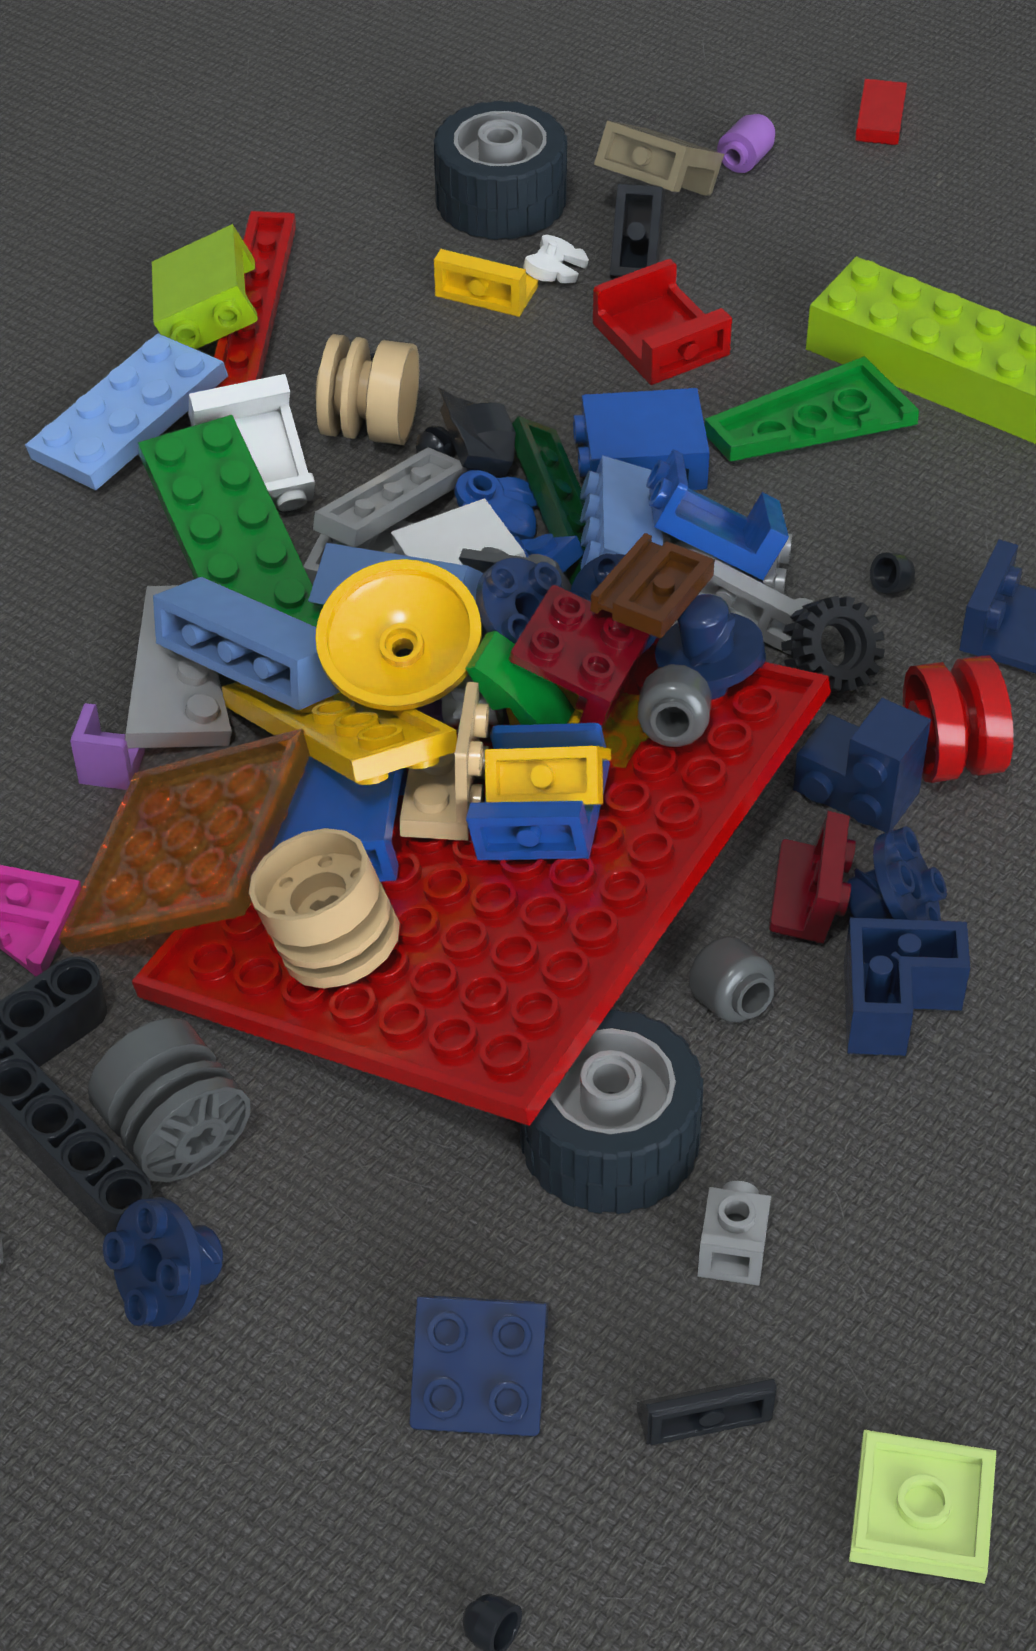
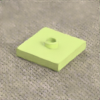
M864 1430L861 1442L849 1562L985 1584L988 1573L996 1450Z

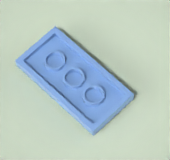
M157 333L26 443L25 446L32 460L97 490L139 454L138 442L160 436L189 411L190 393L214 389L228 377L224 362Z

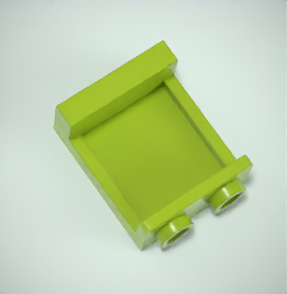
M233 224L152 261L153 324L161 335L191 348L198 349L257 322V312L245 293L244 274L255 269V259Z

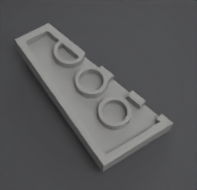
M179 585L147 586L124 739L127 742L128 748L229 746L232 730L218 672L156 644L153 595Z

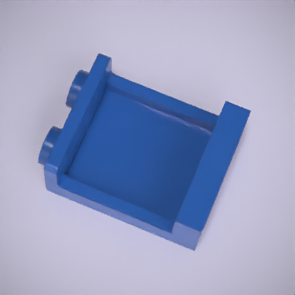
M697 388L582 395V415H573L574 443L583 444V447H578V470L580 477H586L588 471L596 472L602 455L652 470L658 460L666 462L671 451L674 449L683 454L688 488L691 490L707 489L710 452Z
M674 449L671 451L666 462L658 460L648 477L646 487L650 489L649 506L652 508L655 528L764 580L789 538L779 500L762 492L747 517L688 488L683 454Z
M598 723L496 725L492 727L490 734L493 749L600 746L606 748L602 726ZM602 761L603 794L610 767L609 761ZM485 796L484 802L470 803L466 821L477 860L589 859L601 805H584L583 800L486 802Z
M309 755L291 756L272 850L281 842L302 832L323 828L344 830L361 840L380 882L397 880L399 864L391 840L398 797L405 793L408 777L406 768L389 772V777L380 783L359 785Z

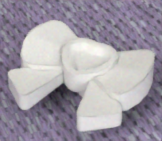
M543 235L540 249L536 254L525 258L523 268L536 280L552 282L557 278L560 283H575L579 273L563 264V261L586 269L589 259L583 249H575L573 245L561 238Z

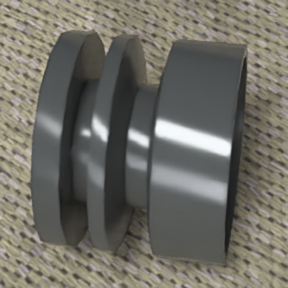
M176 1018L156 1020L129 1032L109 1048L95 1066L88 1083L89 1101L109 1128L121 1137L122 1145L134 1157V1161L139 1168L153 1181L171 1182L187 1178L212 1164L228 1151L242 1134L250 1116L249 1097L234 1081V1078L224 1066L216 1062L215 1054L186 1020Z

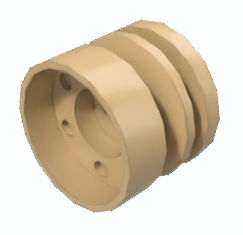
M332 334L323 351L316 381V415L320 434L336 437L342 429L344 437L355 439L361 430L364 419H366L367 433L371 441L405 445L413 426L419 390L420 370L417 346L411 343L382 340L371 361L367 339L356 337L350 345L349 338L345 335Z
M323 828L302 832L277 845L262 858L251 875L249 895L268 934L271 935L290 976L303 985L324 989L348 985L369 975L389 957L398 941L400 922L361 840L347 831Z

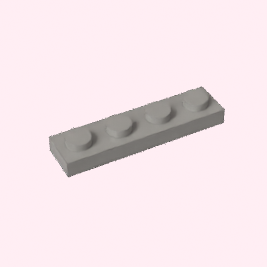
M427 447L315 511L313 530L332 538L339 545L358 547L453 490L459 476L467 472L468 468L462 467L460 460Z

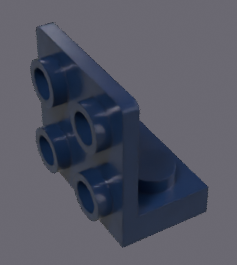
M998 539L967 604L959 650L976 656L990 655L996 662L1036 673V589L1019 584L1022 568L1015 566L1018 545Z
M432 1295L418 1296L410 1426L413 1429L536 1436L540 1431L545 1330L548 1324L549 1302Z

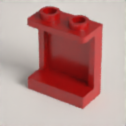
M666 259L599 284L593 289V325L650 385L730 355L732 317L723 308L705 314L677 286V265L672 259Z

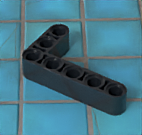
M77 956L57 962L0 1001V1129L106 1237L108 1233L116 1231L118 1222L126 1210H121L120 1208L131 1205L141 1199L154 1197L151 1182L146 1174L39 1068L96 1029L106 1017L107 1006L100 971L97 965L88 958ZM88 1168H94V1169H92V1170L83 1171V1170L88 1169Z

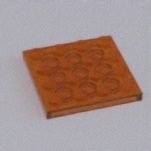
M301 728L134 773L58 940L71 953L245 915L252 902L249 895L251 875L262 858L271 851L280 827L288 814V808L298 783L305 772V766L310 756L304 736L305 731Z

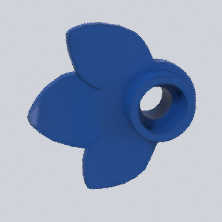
M470 470L459 476L454 489L459 507L485 498L513 536H519L521 539L534 538L536 517L533 509L539 506L527 481L516 477L496 478L492 474L481 470Z

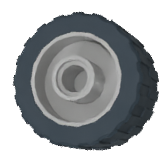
M481 102L456 111L454 115L448 116L443 121V124L437 128L435 138L433 139L436 207L441 212V217L446 222L451 223L452 227L475 237L509 240L517 239L521 236H529L541 229H546L553 224L554 220L561 216L567 201V136L563 126L552 115L543 112L540 108L525 105L521 102Z
M611 1009L531 1125L528 1126L520 1123V1144L522 1154L526 1157V1166L531 1175L539 1180L540 1186L544 1190L560 1198L561 1202L572 1207L577 1206L588 1209V1212L600 1214L602 1212H616V1214L630 1213L634 1209L642 1207L645 1209L655 1205L658 1200L665 1196L669 1197L679 1189V1184L689 1177L694 1168V1159L698 1157L703 1104V1078L700 1076L701 1066L697 1056L692 1054L689 1049V1044L681 1035L674 1033L667 1024L660 1020L655 1021L648 1018L646 1014L632 1011V1013L619 1011V1009Z

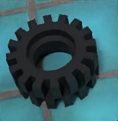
M834 596L803 605V609L795 611L790 616L794 623L786 624L783 631L784 634L792 636L791 640L781 642L782 651H791L792 658L783 660L785 666L828 675L831 689L830 694L857 689V687L865 686L871 681L868 676L877 674L881 667L873 661L883 659L885 649L876 648V642L885 640L883 631L874 633L872 626L879 623L876 615L865 617L864 614L869 607L863 602L854 604L855 598L849 596L841 598ZM827 626L835 627L844 641L845 655L843 662L838 666L832 665L826 659L822 650L821 636Z

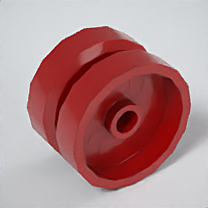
M981 655L957 659L951 671L948 670L943 662L909 667L905 674L903 685V707L931 719L922 779L929 783L958 779L964 767L967 768L971 775L977 776L1005 772L1010 765L1013 752V720L1005 680L998 664L990 655Z

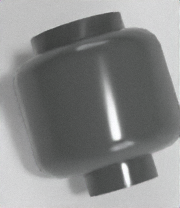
M671 664L656 669L646 678L640 690L637 717L643 732L652 741L663 746L681 747L693 743L702 736L709 724L712 693L703 676L690 667Z
M723 937L712 941L698 952L690 969L689 986L694 997L717 1016L727 1022L739 1023L760 1015L769 1006L774 996L775 972L770 961L741 939Z

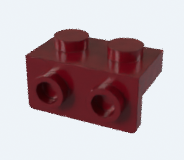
M828 811L815 845L789 839L782 840L778 852L769 919L770 931L824 943L834 916L844 917L849 903L851 884L842 882L843 872L849 873L856 848V841L847 839L849 815Z

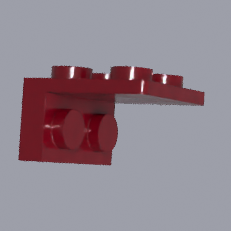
M552 585L512 648L509 661L579 695L574 708L583 713L579 723H598L602 726L603 730L636 671L650 634L612 620V613L603 609L598 614L590 611V601L557 585Z

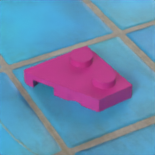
M0 865V949L34 976H38L51 965L83 896L80 881Z

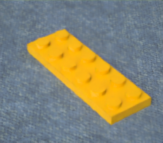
M239 682L222 686L223 698L227 708L359 785L380 783L389 777V772L406 767L410 769L432 767L440 762L439 757L454 753L456 750V729L416 709L402 711L374 709L361 705L340 692L306 708L297 710Z

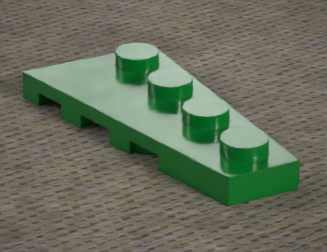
M863 356L705 419L704 426L707 438L729 461H735L917 425L919 409Z

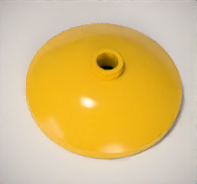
M400 559L384 561L354 573L331 593L318 618L315 638L316 649L328 679L349 699L361 705L379 710L402 711L415 709L446 696L467 677L468 672L465 668L482 642L481 618L478 606L468 588L447 570L418 560ZM407 648L412 650L411 654L398 657L395 655L401 649Z

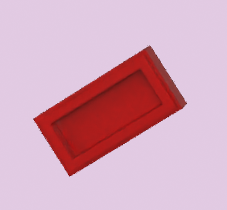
M865 79L857 122L856 141L898 145L907 83Z

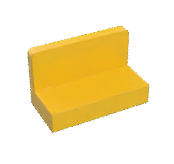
M440 249L434 258L435 296L520 317L538 288V280L527 275L526 269Z
M600 746L485 750L486 802L583 800L584 805H603L602 761L611 760V749Z

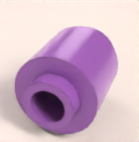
M761 114L745 115L739 119L720 138L717 145V152L724 154L722 160L724 166L737 173L750 171L772 149L775 140L774 125L766 116Z

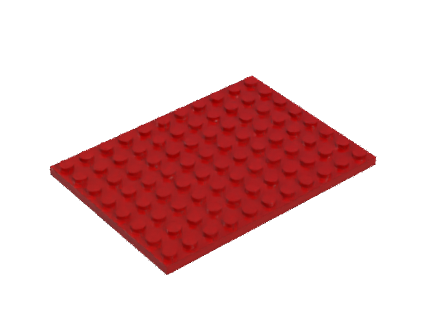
M656 638L652 646L642 654L632 679L602 730L606 748L611 749V760L609 761L610 767L603 794V805L600 808L589 859L477 860L470 832L468 841L401 837L400 815L404 795H400L398 797L391 840L399 864L397 880L381 881L400 922L398 941L389 957L369 975L348 985L324 989L303 985L290 976L271 935L268 934L250 898L251 875L262 858L272 851L280 811L279 806L131 981L139 998L530 1126L830 695L829 676L765 662L762 667L758 668L748 678L728 687L725 695L711 700L709 724L702 736L693 743L681 747L663 746L652 741L643 732L637 717L641 687L646 678L658 669L655 659V648L660 638ZM507 711L502 725H510ZM452 727L456 729V734L458 738V727ZM480 738L483 746H489V749H493L490 738ZM478 779L477 784H483V785H484V800H485V796H486V784H485V780Z

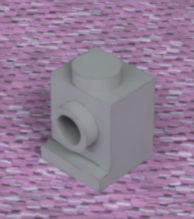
M744 1181L727 1182L723 1185L722 1189L709 1187L700 1241L697 1277L760 1285L771 1196L759 1194L758 1189L754 1185Z

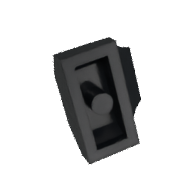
M438 388L444 401L440 412L462 467L506 477L514 461L516 432L504 404L491 402L474 403L455 397L442 388Z

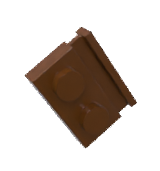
M644 533L591 594L590 611L598 614L603 609L612 613V620L661 639L714 576L715 559L668 541L661 546L652 542V535Z

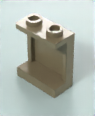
M607 120L594 165L673 192H680V189L684 188L701 195L710 196L713 192L724 154L648 128Z

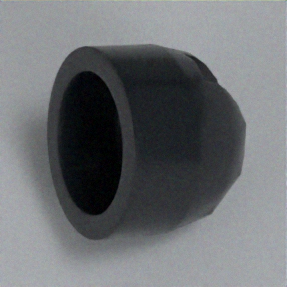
M432 425L418 435L416 454L429 447L450 457H455L453 442L449 432L444 427Z
M881 553L875 557L871 564V583L881 593H899L909 589L915 579L914 564L905 555L900 553Z
M490 1593L482 1595L476 1601L471 1602L463 1613L462 1622L465 1636L475 1647L482 1651H506L520 1628L522 1609L502 1596Z

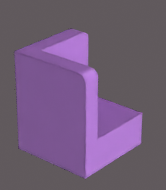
M84 704L70 740L79 784L131 790L144 756L145 748H128L127 742L124 740L125 734L102 732L96 704Z

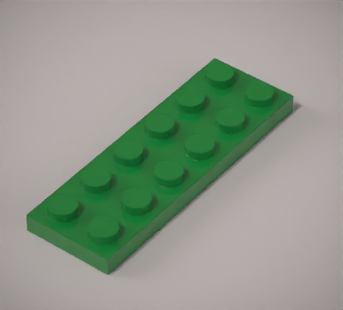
M233 415L138 442L139 456L194 579L199 577L206 578L317 627L322 607L308 602L313 587Z

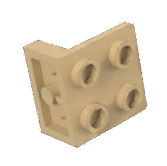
M467 682L455 752L439 757L440 762L432 767L423 769L409 768L400 815L401 837L465 841L469 839L466 816L470 803L484 801V785L477 784L478 779L485 780V750L489 749V746H483V742H480V738H487L489 704L479 703L478 682Z

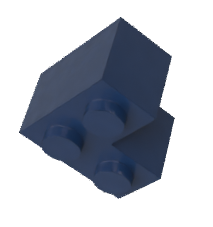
M884 698L879 700L860 727L828 713L797 753L793 790L805 795L814 802L825 804L849 815L862 824L870 825L885 833L891 831L920 792L931 719Z
M850 918L844 955L847 1054L906 1056L913 1009L962 1011L970 972L967 922Z

